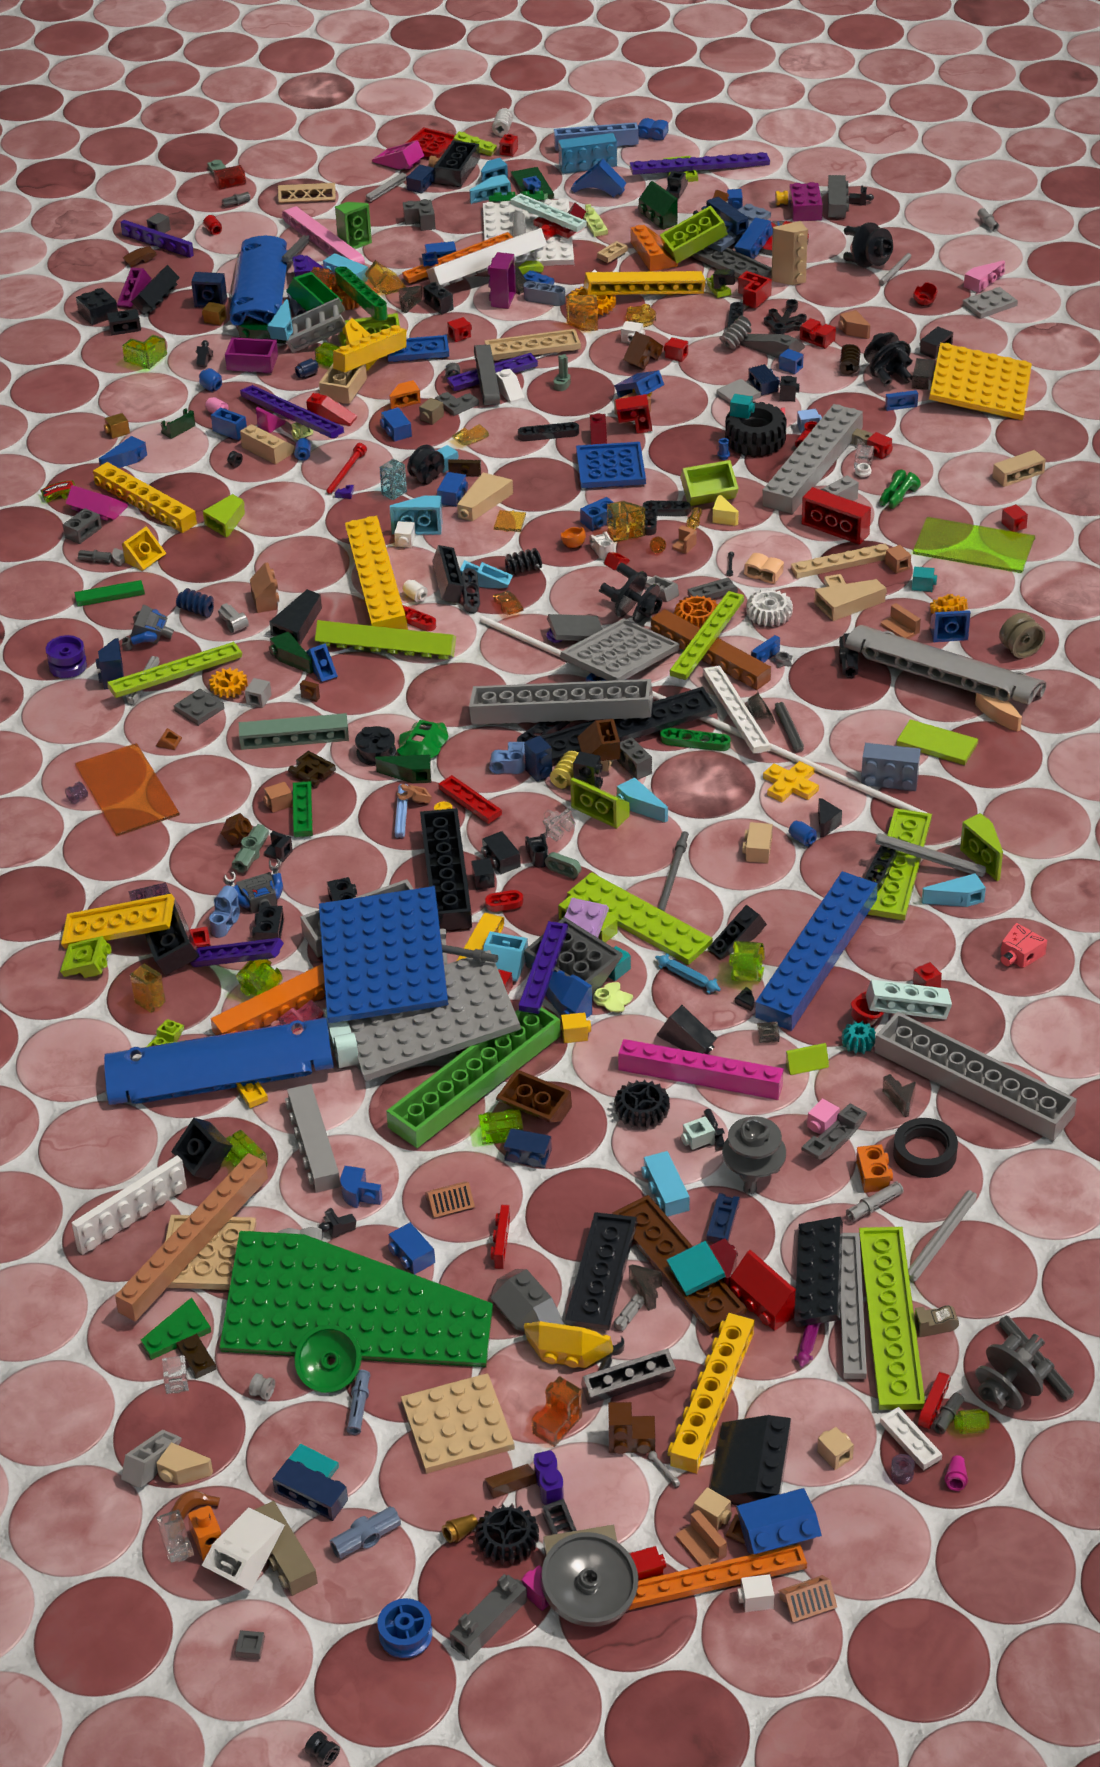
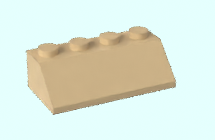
M801 221L773 227L771 279L774 282L788 285L806 282L808 229Z

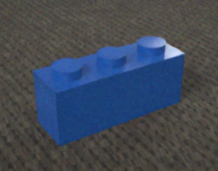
M754 218L735 245V251L754 259L766 244L768 238L773 234L771 221Z

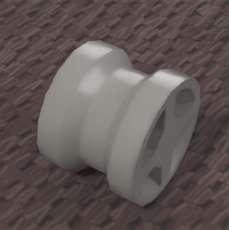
M256 1373L250 1382L249 1394L252 1396L259 1395L263 1400H269L274 1392L275 1379L271 1377L266 1379L262 1374Z

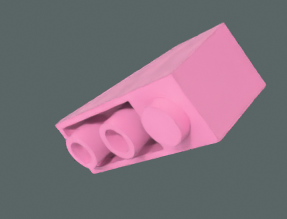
M1005 261L972 268L965 273L964 287L977 293L981 292L1004 275Z

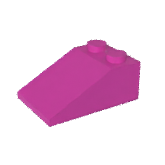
M418 140L388 148L373 158L372 162L395 169L405 168L407 170L413 167L412 164L420 162L424 154Z

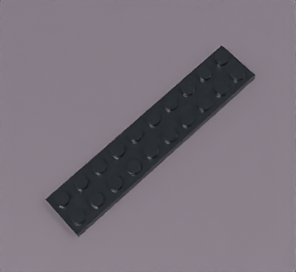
M702 686L652 702L651 717L643 719H614L619 740L622 742L631 737L635 739L717 713V707ZM597 720L541 736L552 747V764L558 763L568 751L579 753L578 736Z

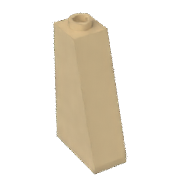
M483 472L457 504L458 518L474 521L513 494V480Z
M877 579L815 589L814 603L832 621H836L885 602L887 590Z

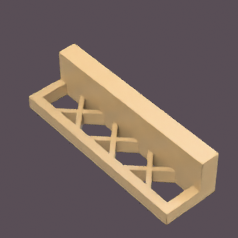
M335 183L278 185L279 203L336 201ZM332 193L333 197H326L324 194ZM309 194L319 195L316 198H312ZM283 195H290L288 199H282ZM295 195H304V196H303L302 198H297Z

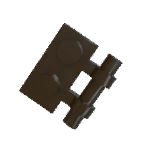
M309 750L296 760L297 767L291 765L288 768V772L293 777L301 778L304 782L311 781V785L316 787L320 784V780L316 778L319 777L324 780L336 771L335 764Z

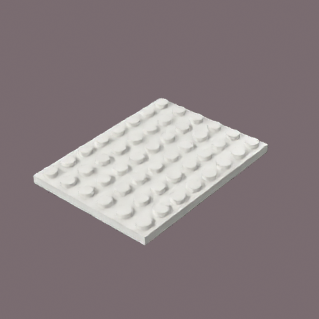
M545 199L540 201L566 213L570 210L569 199ZM507 201L483 203L484 238L488 240L506 232L514 237L513 215L516 212H522L525 215L526 233L539 228L533 225V220L539 216L517 208ZM555 234L546 240L547 245L543 246V250L534 253L530 252L528 256L517 258L515 260V267H519L525 261H540L543 266L574 265L572 236L567 239Z

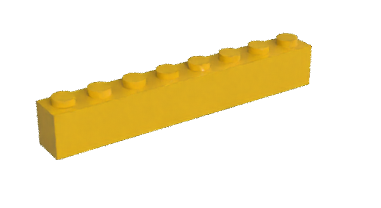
M702 271L585 272L584 288L587 295L704 294L706 280Z

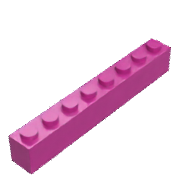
M623 1039L618 1053V1070L775 1100H779L783 1087L784 1068Z

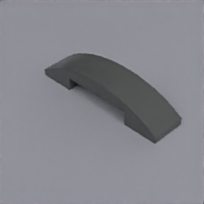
M851 1103L838 1113L836 1122L818 1138L813 1136L802 1146L801 1150L818 1160L832 1155L856 1132L866 1118L867 1112Z

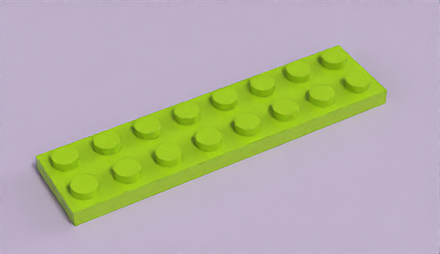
M895 808L887 836L925 847L932 814ZM899 851L881 889L877 891V900L867 915L905 921L921 858ZM883 856L881 857V859L886 860L889 859V857ZM878 868V871H877V872H882V871H884V870Z
M592 872L567 892V898L575 893L587 901L607 905L609 908L607 913L617 918V924L620 928L687 965L691 964L713 943L712 937Z

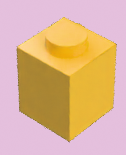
M585 1012L561 1015L564 1043L588 1041V1033L591 1032V1022L586 1020Z

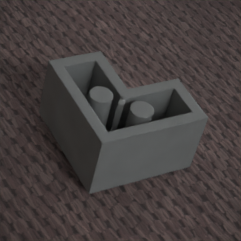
M422 199L421 201L403 202L405 225L420 224L421 231L436 229L435 213L431 200Z

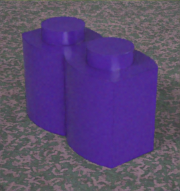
M551 1450L535 1453L534 1471L536 1473L537 1485L540 1487L542 1503L548 1505L564 1499L563 1477L558 1470L555 1454Z

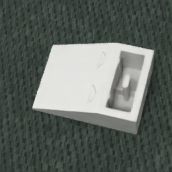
M248 1508L212 1544L202 1566L252 1591L285 1525Z

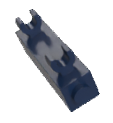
M720 197L706 200V206L701 208V210H704L711 206L724 221L727 233L731 231L738 235L744 233L749 226V218Z

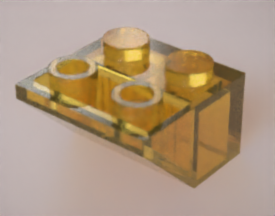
M626 501L607 504V531L613 542L645 536V507Z

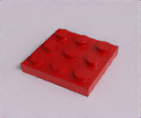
M423 127L406 143L418 140L424 154L423 157L430 158V156H436L440 158L453 141L455 135Z

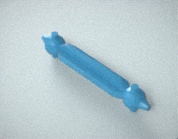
M667 953L662 956H655L659 963V968L662 969V967L667 966L669 971L700 987H706V992L709 994L710 992L721 991L717 984V979L714 978L709 981L707 976L676 960H670Z

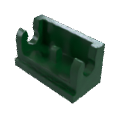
M187 408L183 409V416L172 422H167V425H165V420L161 422V433L173 439L195 427L194 411L189 410L187 413Z

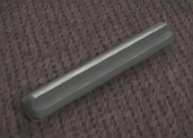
M777 702L775 710L795 752H802L804 744L783 702Z

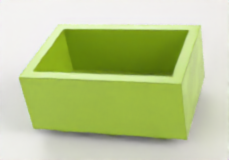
M730 460L683 468L680 476L686 500L691 506L716 502L719 495H722L726 500L734 499L738 493L739 488Z

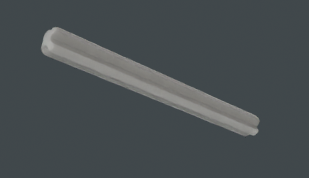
M878 833L875 839V843L963 872L976 873L979 877H983L986 871V867L881 833Z
M968 1190L908 1269L909 1280L915 1282L977 1200L975 1192Z

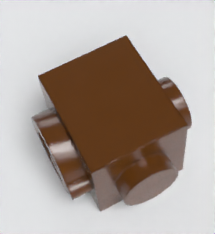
M238 813L226 819L220 834L234 846L241 843L242 839L248 836L252 830V825L249 819Z

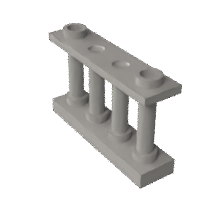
M339 298L292 318L293 333L286 340L292 353L342 332L346 322L339 313L344 312L345 308Z

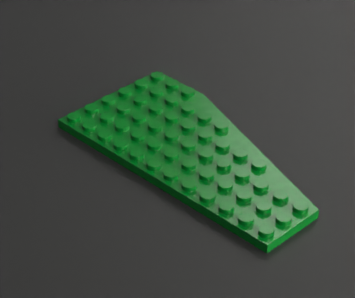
M239 1231L219 1348L221 1352L295 1356L297 1346L306 1333L315 1327L330 1324L345 1328L356 1338L360 1345L362 1360L487 1367L493 1303L305 1234Z

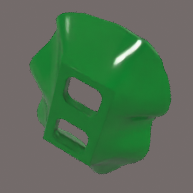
M419 720V722L412 725L411 730L400 734V745L397 752L401 756L430 755L431 759L439 754L442 745L448 740L449 735L446 725L443 722L434 723ZM421 725L431 727L429 730L419 729ZM415 735L424 737L422 741L412 740Z

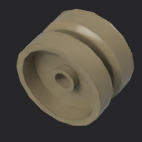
M1018 613L1007 619L1002 625L999 639L1014 656L1027 658L1040 649L1045 640V631L1030 615Z

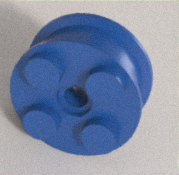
M403 1598L390 1602L380 1612L377 1622L379 1640L387 1653L398 1658H410L421 1654L427 1649L431 1643L433 1631L431 1615L424 1604L414 1599Z

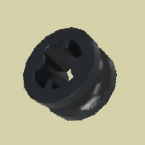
M236 451L230 452L227 458L228 464L235 467L240 466L243 455Z

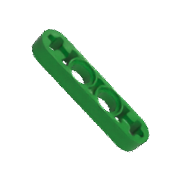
M667 728L661 731V742L665 745L714 751H727L731 747V738L726 734ZM706 739V740H709V741H707V742H702V741H700V740Z

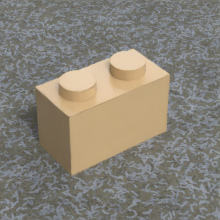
M750 822L749 830H745L744 840L747 842H743L742 853L746 854L747 862H769L773 824Z

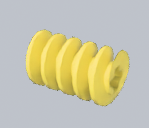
M566 752L551 772L550 780L556 787L564 789L566 786L571 785L570 779L574 778L573 762L578 752Z

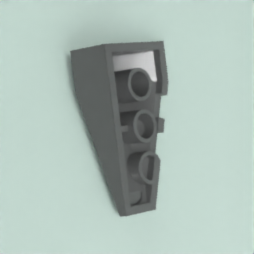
M748 334L747 337H744L743 341H740V345L779 358L780 354L787 349L800 352L805 348V345L798 339L785 334Z

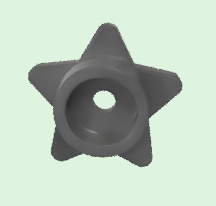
M778 652L775 658H771V662L776 663L777 668L783 666L791 667L793 656L787 652Z

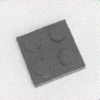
M202 689L196 690L174 705L175 712L198 726L225 709L223 702Z

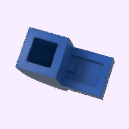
M344 1166L340 1178L344 1201L355 1208H358L359 1202L380 1205L383 1199L381 1184L366 1182L364 1168Z

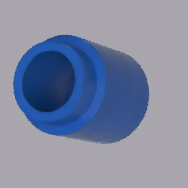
M300 438L295 444L294 455L298 460L305 461L310 457L311 443L306 438Z
M796 820L789 827L788 831L791 837L805 846L813 844L817 839V831L802 821Z

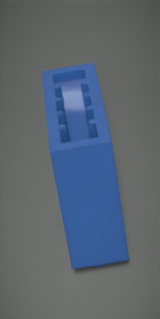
M601 159L573 183L571 190L575 193L584 188H597L607 192L614 198L617 194L621 195L624 192L626 182L604 159Z

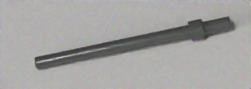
M686 831L681 833L680 839L676 842V852L659 902L658 909L664 912L682 855L687 848L689 833Z
M442 944L443 953L469 957L479 962L489 961L497 963L498 955L485 953L484 950H469Z

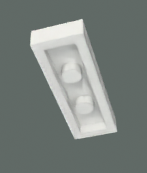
M899 1407L880 1417V1424L923 1470L942 1460V1453Z

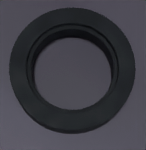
M915 1118L905 1122L897 1129L894 1137L893 1156L897 1165L908 1174L922 1178L938 1177L950 1171L954 1166L957 1158L958 1139L953 1129L942 1121L932 1118ZM916 1137H931L940 1141L946 1151L939 1157L924 1159L909 1153L905 1145L909 1140Z

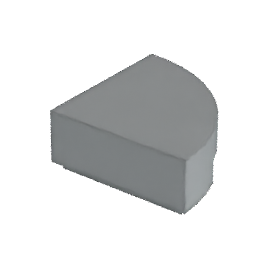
M114 548L112 551L115 564L121 566L125 562L123 550Z

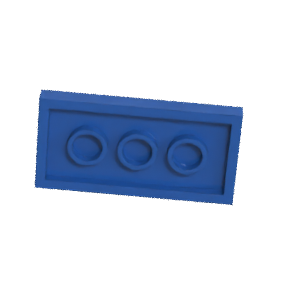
M447 335L406 338V348L389 354L388 362L450 357Z

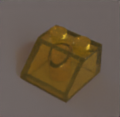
M376 260L365 273L368 278L367 281L378 293L382 292L387 295L406 290L407 288L395 272Z
M596 294L566 296V318L568 325L581 331H598Z

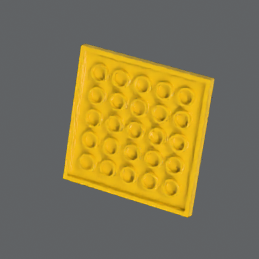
M940 342L929 400L1023 420L1032 363Z

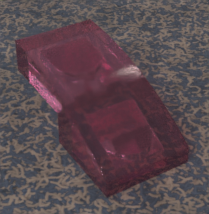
M310 1000L297 1011L291 1008L277 1020L283 1025L295 1020L319 1019L323 1017V1012ZM296 1028L293 1030V1032L301 1030L302 1028Z

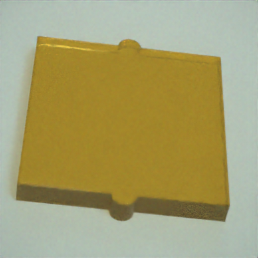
M499 510L494 530L521 532L526 512Z

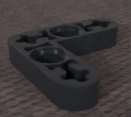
M654 500L644 502L642 508V533L648 536L656 533L657 516L689 515L691 512L690 503L687 501Z

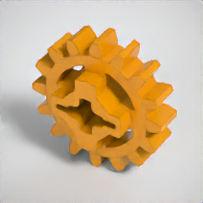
M947 594L946 596L938 597V600L930 602V612L933 614L935 612L965 611L968 609L967 598L965 599L964 596L960 597V595L953 596V594Z
M223 668L222 672L215 671L216 675H211V679H209L210 691H213V695L219 694L220 698L223 695L226 698L229 696L234 698L235 694L241 695V691H245L246 687H248L247 675L243 671L238 672L237 668L231 670V668L225 670Z

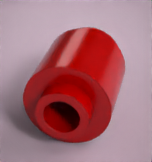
M208 215L204 218L203 225L211 234L218 235L221 233L222 225L214 215Z

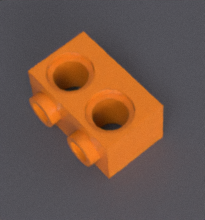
M882 1144L857 1147L856 1164L864 1193L877 1192L888 1187L890 1181H893V1172L891 1168L888 1169L889 1157L888 1153H884Z

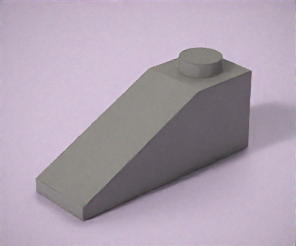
M162 1429L125 1455L121 1480L140 1488L150 1482L158 1473L156 1463L171 1442L179 1445L182 1438Z

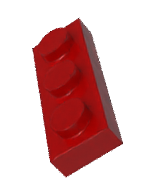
M501 1205L500 1213H496L495 1226H498V1230L493 1232V1243L496 1244L495 1247H491V1260L495 1262V1269H504L510 1226V1205Z

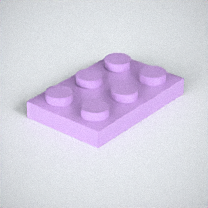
M571 898L565 917L598 938L609 908L604 904Z

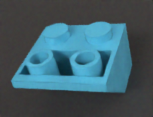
M490 931L483 950H490L492 954L498 955L497 968L512 972V980L518 981L525 964L524 950L528 947V938Z

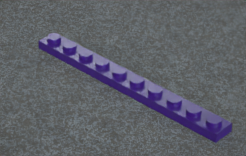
M759 152L754 154L630 162L629 167L632 175L672 171L770 165V159L767 153Z
M254 385L240 390L242 397L331 439L337 438L340 434L344 433L343 426Z

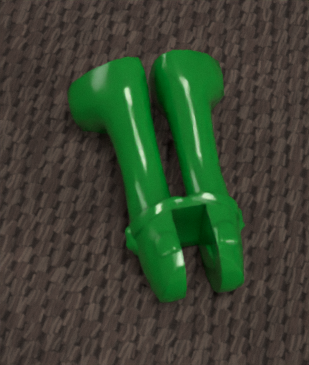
M905 470L895 471L891 478V484L881 494L879 504L885 506L889 502V507L894 509L903 501V497L908 489L916 491L920 488V479L912 472L906 475Z

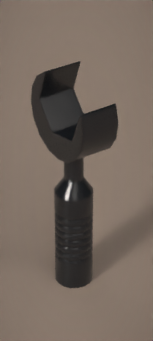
M706 1109L704 1115L715 1130V1145L717 1148L723 1147V1134L725 1132L723 1128H718V1123L712 1110Z
M622 1336L621 1343L613 1345V1352L604 1357L599 1371L611 1366L612 1355H619L624 1351L625 1345Z

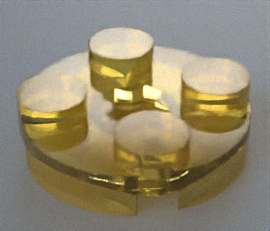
M649 304L627 308L626 321L642 323L643 327L651 326L653 321H656V311L650 308Z

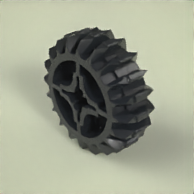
M636 1079L635 1083L628 1081L627 1086L622 1085L621 1089L617 1090L614 1099V1110L618 1119L622 1120L624 1125L629 1123L631 1128L638 1126L640 1129L641 1126H645L648 1129L650 1125L656 1127L657 1122L662 1123L664 1118H667L670 1109V1098L666 1089L661 1088L660 1084L655 1085L653 1080L649 1083L645 1079L643 1082H639Z
M502 1503L499 1509L493 1506L492 1512L485 1510L484 1517L479 1518L478 1525L475 1528V1539L480 1552H483L485 1558L491 1557L493 1563L500 1560L502 1566L505 1561H509L513 1565L516 1559L522 1563L523 1556L530 1557L531 1551H535L536 1543L539 1541V1526L536 1524L535 1516H531L529 1510L523 1511L521 1505L518 1508H514L513 1503L509 1507H505Z

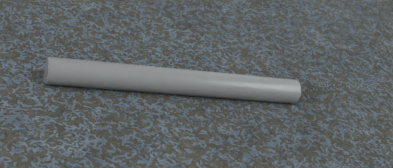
M907 253L879 281V284L883 286L912 257L911 254Z

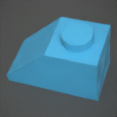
M501 158L487 161L481 170V183L490 177L503 174L508 178L507 164Z

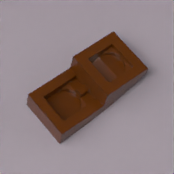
M150 246L128 253L123 259L132 268L141 260L147 263L157 253Z

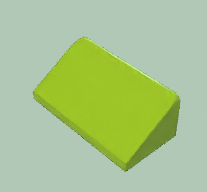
M826 1043L786 1051V1067L789 1074L795 1075L828 1068L829 1060Z

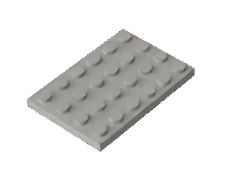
M623 618L561 651L560 658L608 681L625 680L678 651L680 644Z

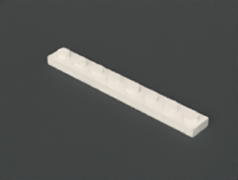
M720 666L703 668L704 677L752 753L770 751L771 744Z

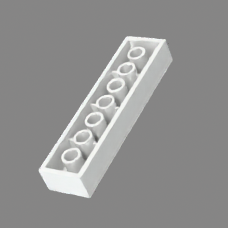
M539 228L427 269L426 271L430 283L437 282L442 287L450 285L449 282L454 283L463 280V276L467 278L477 275L476 272L488 271V266L491 265L492 258L495 257L497 252L514 254L515 260H517V258L530 255V252L534 253L543 250V246H546L547 243L542 229Z

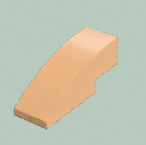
M976 693L975 705L985 715L1009 729L1017 732L1021 730L1022 716L1008 700L1001 701Z

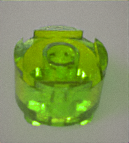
M734 941V954H730L729 964L733 966L731 979L734 981L760 982L764 974V967H762V960H765L764 944Z
M263 959L247 961L237 973L236 978L241 985L240 990L243 994L257 996L280 985L283 981V976L278 968L274 970L270 966L272 964L271 961Z

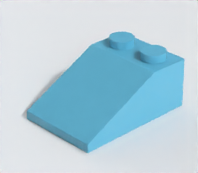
M421 496L390 505L392 534L395 533L398 521L415 522V534L441 535L443 525L441 496Z

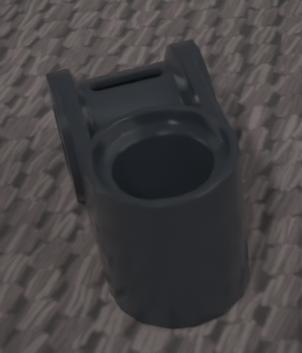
M544 833L531 838L526 836L525 846L533 866L538 868L545 867L548 845Z

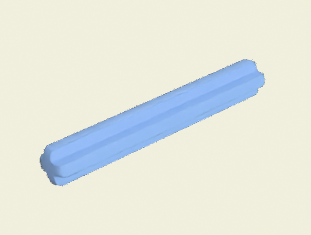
M399 785L398 793H404L405 791ZM398 797L394 833L396 838H403L405 836L408 799L400 800Z

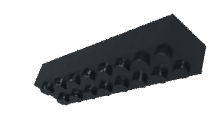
M458 809L421 811V830L428 887L435 886L440 929L472 928L471 905Z

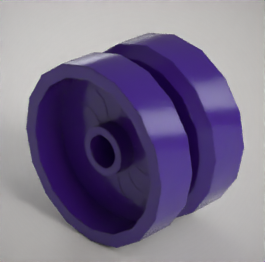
M64 635L56 637L47 643L45 649L49 670L53 676L72 678L86 670L85 649L80 638Z

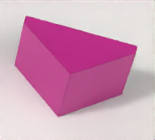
M259 407L256 408L258 428L271 433L286 423L285 420Z

